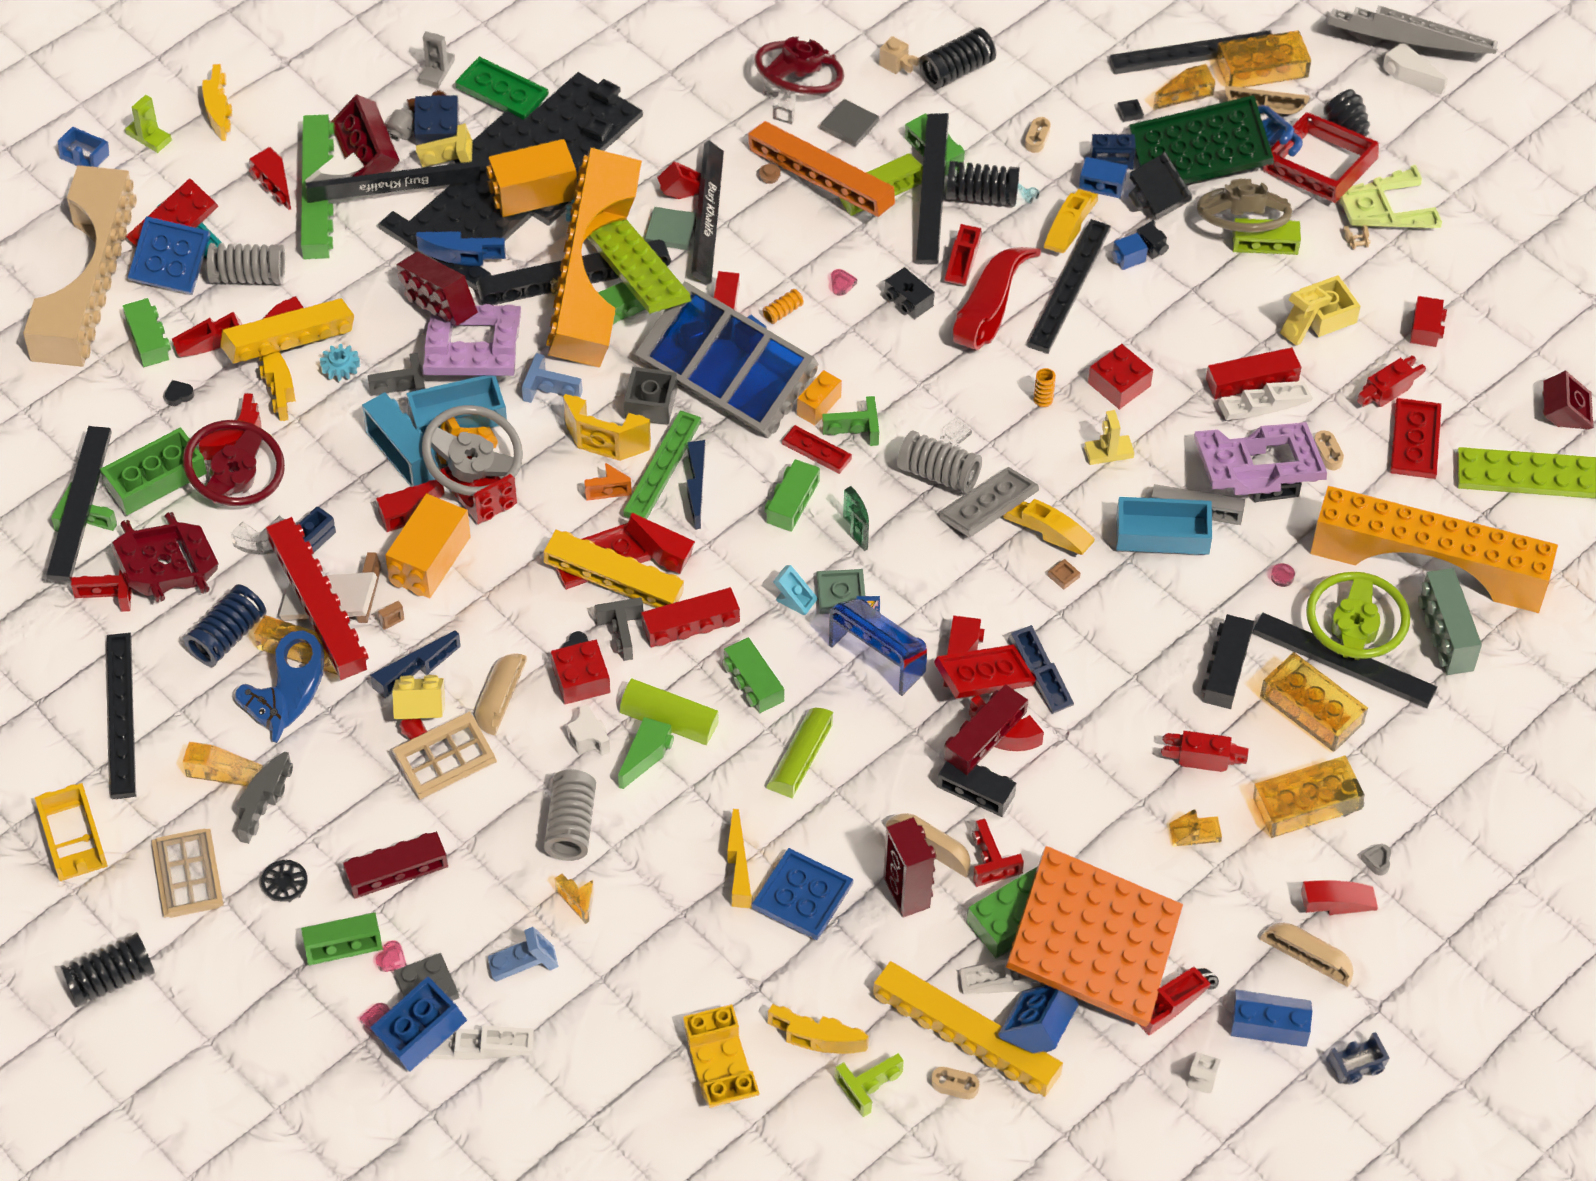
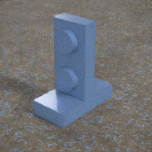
M535 354L522 385L523 401L532 403L537 389L547 393L568 394L581 398L583 393L582 378L545 370V355Z
M535 927L525 929L526 941L488 956L492 978L497 982L541 963L550 971L558 968L554 945Z

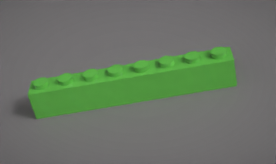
M329 114L303 115L301 215L303 260L330 258V249H334L333 236H330V233H334L333 220H330V216H334V205L330 203V200L308 203L305 181L334 157L333 154L331 155V152L335 150L334 138L331 139V136L335 135L334 123H330Z

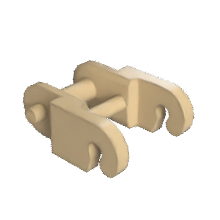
M1366 225L1361 226L1363 234L1354 236L1350 232L1349 227L1344 226L1345 238L1353 250L1356 249V246L1365 245L1366 248L1369 247L1371 241L1368 239L1369 231ZM1362 238L1363 241H1355V239Z

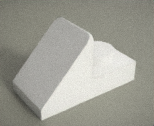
M1197 1052L1191 1066L1187 1086L1191 1089L1211 1094L1222 1059Z

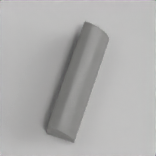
M1154 484L1152 498L1212 501V521L1241 525L1246 499Z

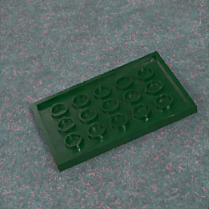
M1254 95L1129 124L1130 133L1135 134V151L1139 165L1142 166L1166 152L1185 184L1274 164V157Z

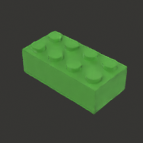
M181 427L100 468L104 486L126 516L190 483L183 467L184 449L190 438ZM195 447L192 465L196 476L200 478L207 474L203 455Z
M1037 867L968 907L967 924L995 959L1012 948Z

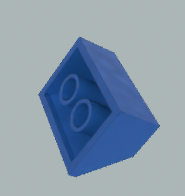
M1048 985L1023 991L998 1035L1001 1039L1032 1053L1050 1052L1058 1046L1079 1004L1074 996Z
M1236 989L1231 1036L1307 1047L1311 1034L1312 1001Z

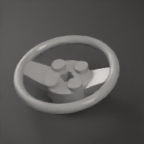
M462 405L447 409L430 422L423 435L422 455L427 469L441 485L459 494L473 496L477 491L487 486H465L446 477L436 466L431 448L446 460V464H448L454 477L469 483L486 476L505 477L512 474L515 478L522 464V444L515 428L503 416L485 407ZM473 414L486 417L496 422L508 434L512 442L514 457L494 452L493 443L480 435L462 432L456 437L438 427L446 420L458 415Z

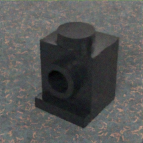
M1154 220L1146 223L1136 231L1148 247L1147 256L1151 259L1165 254L1169 249V245L1166 243V235L1155 227L1156 222Z

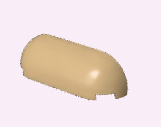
M1225 86L1226 97L1229 101L1254 95L1257 106L1266 105L1278 114H1295L1306 106L1310 95Z
M519 653L507 654L494 665L475 711L476 722L484 732L496 736L528 658L526 655Z
M911 813L897 814L886 822L887 827L914 817L917 824L923 826L926 833L925 840L928 846H933L936 859L967 878L970 872L971 859L963 844Z
M1276 923L1268 927L1259 939L1346 987H1349L1352 982L1353 965L1343 951L1293 924Z

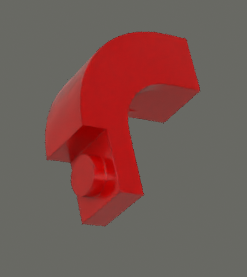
M244 393L241 414L237 420L249 422L262 428L258 403H255L253 394ZM222 429L205 436L199 442V450L204 460H212L213 456L226 445L234 446L245 431L240 429Z

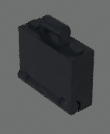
M1166 152L1130 172L1129 179L1136 187L1130 191L1128 197L1136 210L1149 208L1150 213L1156 220L1192 201L1191 192ZM1138 192L1141 194L1142 198L1144 199V201H1145L1144 203H1142L1141 200H1140V198L1138 197V195H1137Z

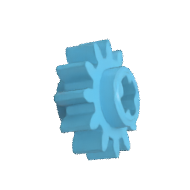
M339 344L338 348L335 349L331 345L330 352L323 351V357L320 358V366L323 374L328 373L329 379L337 376V380L341 381L342 377L345 376L349 380L350 373L357 374V367H360V359L357 351L352 352L351 346L343 349V345Z

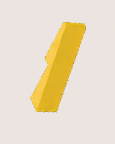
M733 808L727 849L728 863L736 864L732 888V907L752 909V896L739 809Z

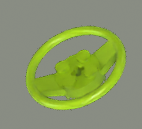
M1351 571L1332 575L1321 581L1313 589L1306 605L1307 622L1314 636L1324 646L1343 655L1345 658L1351 657L1360 660L1385 655L1401 644L1410 627V611L1403 595L1391 583L1370 573ZM1353 581L1348 599L1341 601L1332 619V634H1335L1341 640V644L1329 638L1319 626L1315 612L1316 604L1321 594L1329 587L1340 582ZM1373 585H1376L1385 590L1395 600L1400 610L1401 623L1398 632L1390 641L1376 648L1364 649L1366 644L1376 640L1381 624L1378 607L1372 603Z

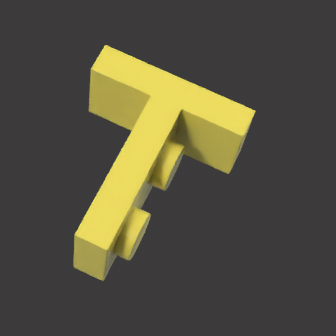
M466 123L457 125V136L416 145V153L422 167L459 159L461 163L472 162V137Z
M1316 285L1293 292L1289 301L1294 306L1280 334L1294 345H1300L1319 308L1329 305L1332 297Z
M1115 410L1106 411L1105 421H1102L1103 435H1100V440L1087 441L1084 444L1089 465L1134 458L1135 452L1129 435L1120 436L1121 427Z

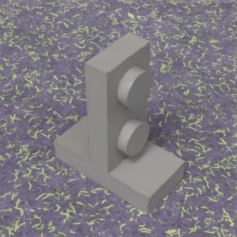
M425 31L422 36L425 68L419 76V84L439 89L455 62V54L447 52L445 36Z

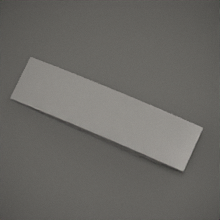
M1381 5L1377 6L1376 12L1355 6L1353 14L1333 8L1327 23L1378 38L1438 49L1496 54L1498 41Z

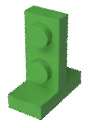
M866 396L865 411L822 414L823 435L868 432L870 446H879L880 431L875 396Z
M72 482L69 484L51 516L54 531L56 532L60 528ZM92 505L87 524L114 531L117 521L114 511L110 508Z

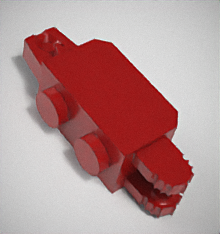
M1413 355L1404 360L1400 357L1367 378L1366 385L1363 386L1362 391L1358 394L1357 402L1362 407L1372 402H1375L1380 407L1385 406L1407 392L1413 386L1414 380L1423 375L1426 367L1420 364L1412 368L1417 361Z
M1183 730V734L1165 733L1162 738L1165 744L1172 745H1166L1161 748L1162 756L1179 759V764L1183 767L1223 772L1227 770L1228 765H1234V763L1246 764L1248 760L1249 748L1232 743V737Z

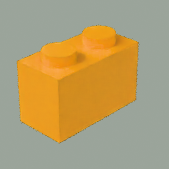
M823 370L797 398V416L816 425L822 419V414H826L841 398L842 380Z

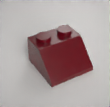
M1566 370L1543 380V414L1548 421H1551L1557 427L1594 428L1592 392Z

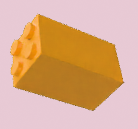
M564 139L489 157V166H486L488 178L491 180L488 181V188L490 194L494 193L495 208L500 209L503 217L569 202L572 199L575 200L574 192L577 185V173Z
M426 493L385 554L389 582L398 588L403 587L418 596L431 598L471 538L468 510Z

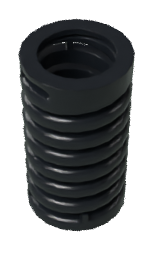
M977 27L921 55L919 66L926 82L930 87L938 90L948 85L949 82L952 83L956 79L975 71V69L995 61L997 53L994 42L988 32L982 27Z
M950 160L946 199L956 200L959 197L961 201H964L967 197V200L970 202L975 199L977 202L984 200L985 203H990L992 200L993 204H998L1000 200L1002 205L1008 203V205L1016 206L1020 167L1009 166L1006 171V166L1002 165L998 173L997 165H992L990 171L989 164H984L982 169V165L976 163L973 173L972 162L967 163L965 171L963 161L958 163V161Z
M138 932L131 936H126L123 941L117 940L115 946L108 944L106 950L99 948L97 954L90 952L88 958L80 956L78 959L79 964L75 960H71L69 967L63 964L60 965L64 979L77 1007L86 1004L87 998L96 1000V990L100 996H105V986L109 992H114L116 989L114 982L118 988H123L125 985L123 978L127 984H132L134 982L132 974L136 980H141L144 973L147 976L155 974L149 955Z

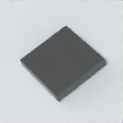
M844 98L821 123L820 129L856 147L879 122V116Z

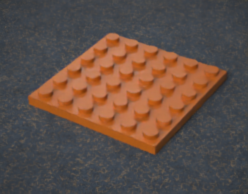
M1045 846L1006 968L1147 1027L1150 1023L1158 995L1157 989L1160 988L1183 904L1049 846Z

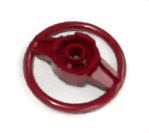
M800 36L769 42L761 46L754 55V64L757 71L770 83L791 92L808 95L826 94L839 88L844 81V70L836 59V55L829 54V50L824 49L820 43L810 38L809 42L799 40ZM782 49L781 54L768 67H765L762 62L763 56L769 51ZM822 63L830 64L836 72L835 80L822 86H804L783 80L784 77L791 73L803 77L806 73L819 72Z
M221 420L210 423L193 434L184 449L183 467L190 484L202 497L211 500L215 504L248 506L268 498L279 487L284 477L285 459L277 441L264 429L241 420ZM218 430H244L245 432L234 446L226 445L213 456L209 468L210 480L205 486L196 476L192 465V456L197 444L205 436ZM262 441H264L272 450L276 461V470L272 481L256 494L246 497H228V495L233 493H240L242 491L246 493L252 487L256 475V456Z

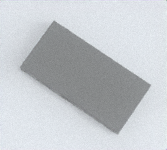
M1007 467L939 513L940 519L966 536L972 537L1037 493L1039 486L1012 468Z

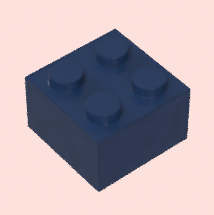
M458 95L415 96V139L417 145L457 136V125H460Z

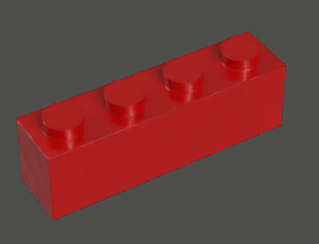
M1293 347L1208 365L1206 381L1215 400L1221 397L1242 394L1244 390L1263 389L1266 383L1298 382L1302 367Z
M729 587L641 612L642 627L650 647L663 646L672 641L684 640L693 635L709 633L715 629L725 626L730 627L739 623L740 607L732 588Z

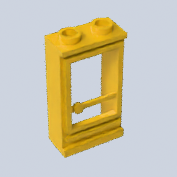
M83 783L72 784L66 788L45 792L40 796L34 797L59 881L108 867ZM83 805L91 834H84L82 837L55 845L47 816ZM93 838L94 848L59 858L57 849L81 841L88 842Z

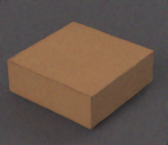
M1063 559L1048 571L1047 576L1065 590L1080 578L1081 572L1066 559Z
M399 600L378 611L380 625L384 630L405 619L403 606Z

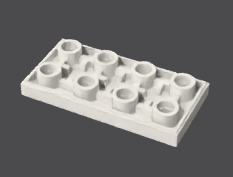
M374 572L327 575L332 589H330L332 594L336 593L339 597L341 611L345 610L348 617L366 616L377 580L376 574ZM289 582L279 616L282 620L309 619Z

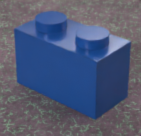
M1086 157L1080 174L1079 189L1121 199L1128 165Z

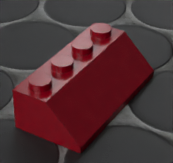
M355 94L330 122L334 123L335 135L345 159L354 153L364 165L363 168L352 176L390 172L400 160L377 104L371 99Z

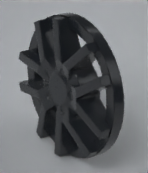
M279 860L270 864L264 870L261 877V886L264 894L272 901H288L290 903L292 902L291 900L297 897L300 898L308 885V876L305 868L293 860ZM285 865H291L289 871L284 870ZM277 866H281L280 872L275 871L273 869ZM295 867L300 870V872L293 873ZM268 874H271V875H273V876H275V877H274V878H269V877H267V875H268ZM304 877V880H295L297 878ZM265 882L271 885L266 888ZM277 888L278 890L273 895L271 892ZM292 889L294 894L289 896L288 891ZM284 892L285 897H280V895Z

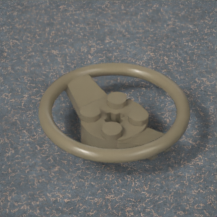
M1233 179L1230 185L1225 184L1224 188L1204 194L1198 200L1196 206L1198 214L1208 223L1223 229L1239 232L1273 230L1285 225L1292 217L1290 202L1288 203L1287 198H1282L1268 192V186L1262 182L1260 185L1253 184L1252 179ZM1266 206L1284 212L1280 218L1264 223H1238L1214 216V214L1226 209H1231V214L1242 215L1244 212L1263 214Z

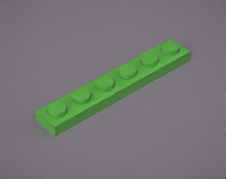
M680 410L623 510L625 517L630 518L631 513H635L648 519L686 451L687 442H691L699 428L701 417Z

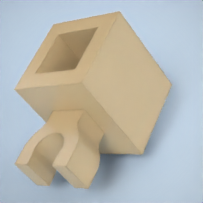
M891 36L880 47L879 66L896 75L902 68L906 72L911 73L913 71V65L911 64L919 65V58L909 55V44L894 36Z

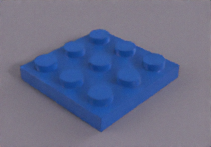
M146 216L127 278L130 281L193 295L211 233L207 230Z
M788 848L753 901L752 909L818 941L853 886L854 879Z

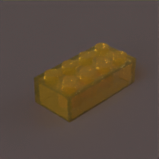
M1296 30L1221 42L1218 45L1216 61L1226 86L1247 88L1308 78L1312 59L1300 31Z
M1295 652L1274 669L1262 683L1260 697L1333 752L1365 723L1368 707Z
M1346 755L1255 783L1253 800L1271 838L1363 810L1365 797Z

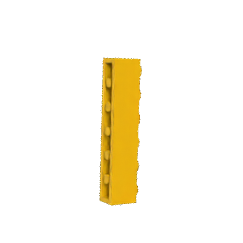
M339 298L224 329L220 347L231 362L235 364L351 332L354 314L344 300Z
M555 529L544 550V563L632 599L642 597L643 603L655 608L679 602L684 591V580H681L678 576L661 572L658 568L651 565L641 564L632 557L621 556L612 549H604L595 545L592 541L574 537L567 531L562 532Z

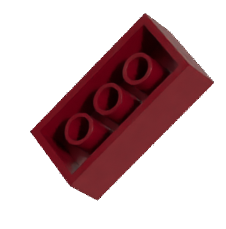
M418 251L396 264L399 271L398 278L404 284L406 289L405 296L409 302L419 305L422 309H426L433 315H437L446 322L456 326L478 313L463 274Z
M914 817L886 827L883 879L903 918L929 909L931 898L933 897L932 885H934L933 872H935L934 860L936 859V853L932 845L928 846L925 840V830L922 825L917 824Z

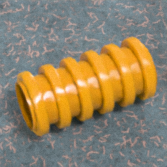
M791 289L784 296H780L773 303L771 302L768 306L763 307V315L766 320L771 324H775L777 320H781L782 317H786L793 310L803 306L804 300L801 293L796 289Z
M1042 368L1036 373L1033 400L1040 407H1048L1053 403L1056 374L1049 368Z

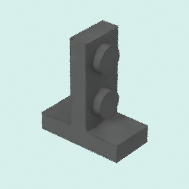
M418 352L409 354L411 368L367 375L370 396L381 395L384 392L391 393L415 389L416 391L425 389Z
M642 597L595 605L597 626L612 623L613 632L619 635V638H616L618 653L622 652L624 661L633 660V646L627 621L642 619Z

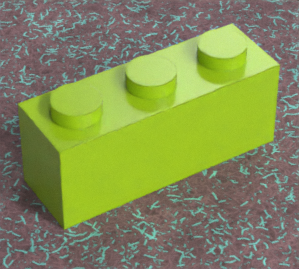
M1235 218L1234 222L1238 223H1264L1273 221L1269 219ZM1289 220L1279 228L1263 232L1233 231V252L1298 255L1301 244L1300 221Z

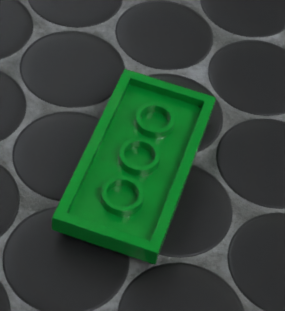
M480 56L455 81V88L504 112L508 110L522 120L532 113L549 95V89Z

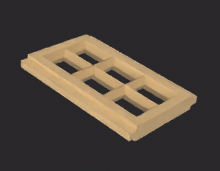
M471 712L465 713L392 749L395 758L419 800L497 762L492 749ZM469 727L475 739L457 747L451 735ZM447 738L452 750L434 758L429 746ZM477 743L483 754L465 762L460 751ZM424 749L430 761L412 769L406 757ZM455 754L461 765L443 773L437 762ZM433 765L438 776L421 784L415 773Z

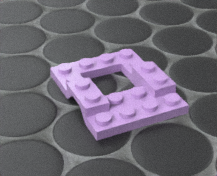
M511 304L505 306L476 305L478 313L459 324L495 325L493 343L485 341L451 342L454 324L446 322L443 318L431 313L424 347L423 374L514 376L517 338H519L521 306Z
M1307 422L1260 426L1249 437L1230 439L1218 429L1194 432V440L1212 489L1223 490L1232 488L1235 495H1249L1281 491L1282 483L1293 484L1295 482L1327 480V470ZM1289 444L1296 461L1254 465L1251 456L1266 453V446Z

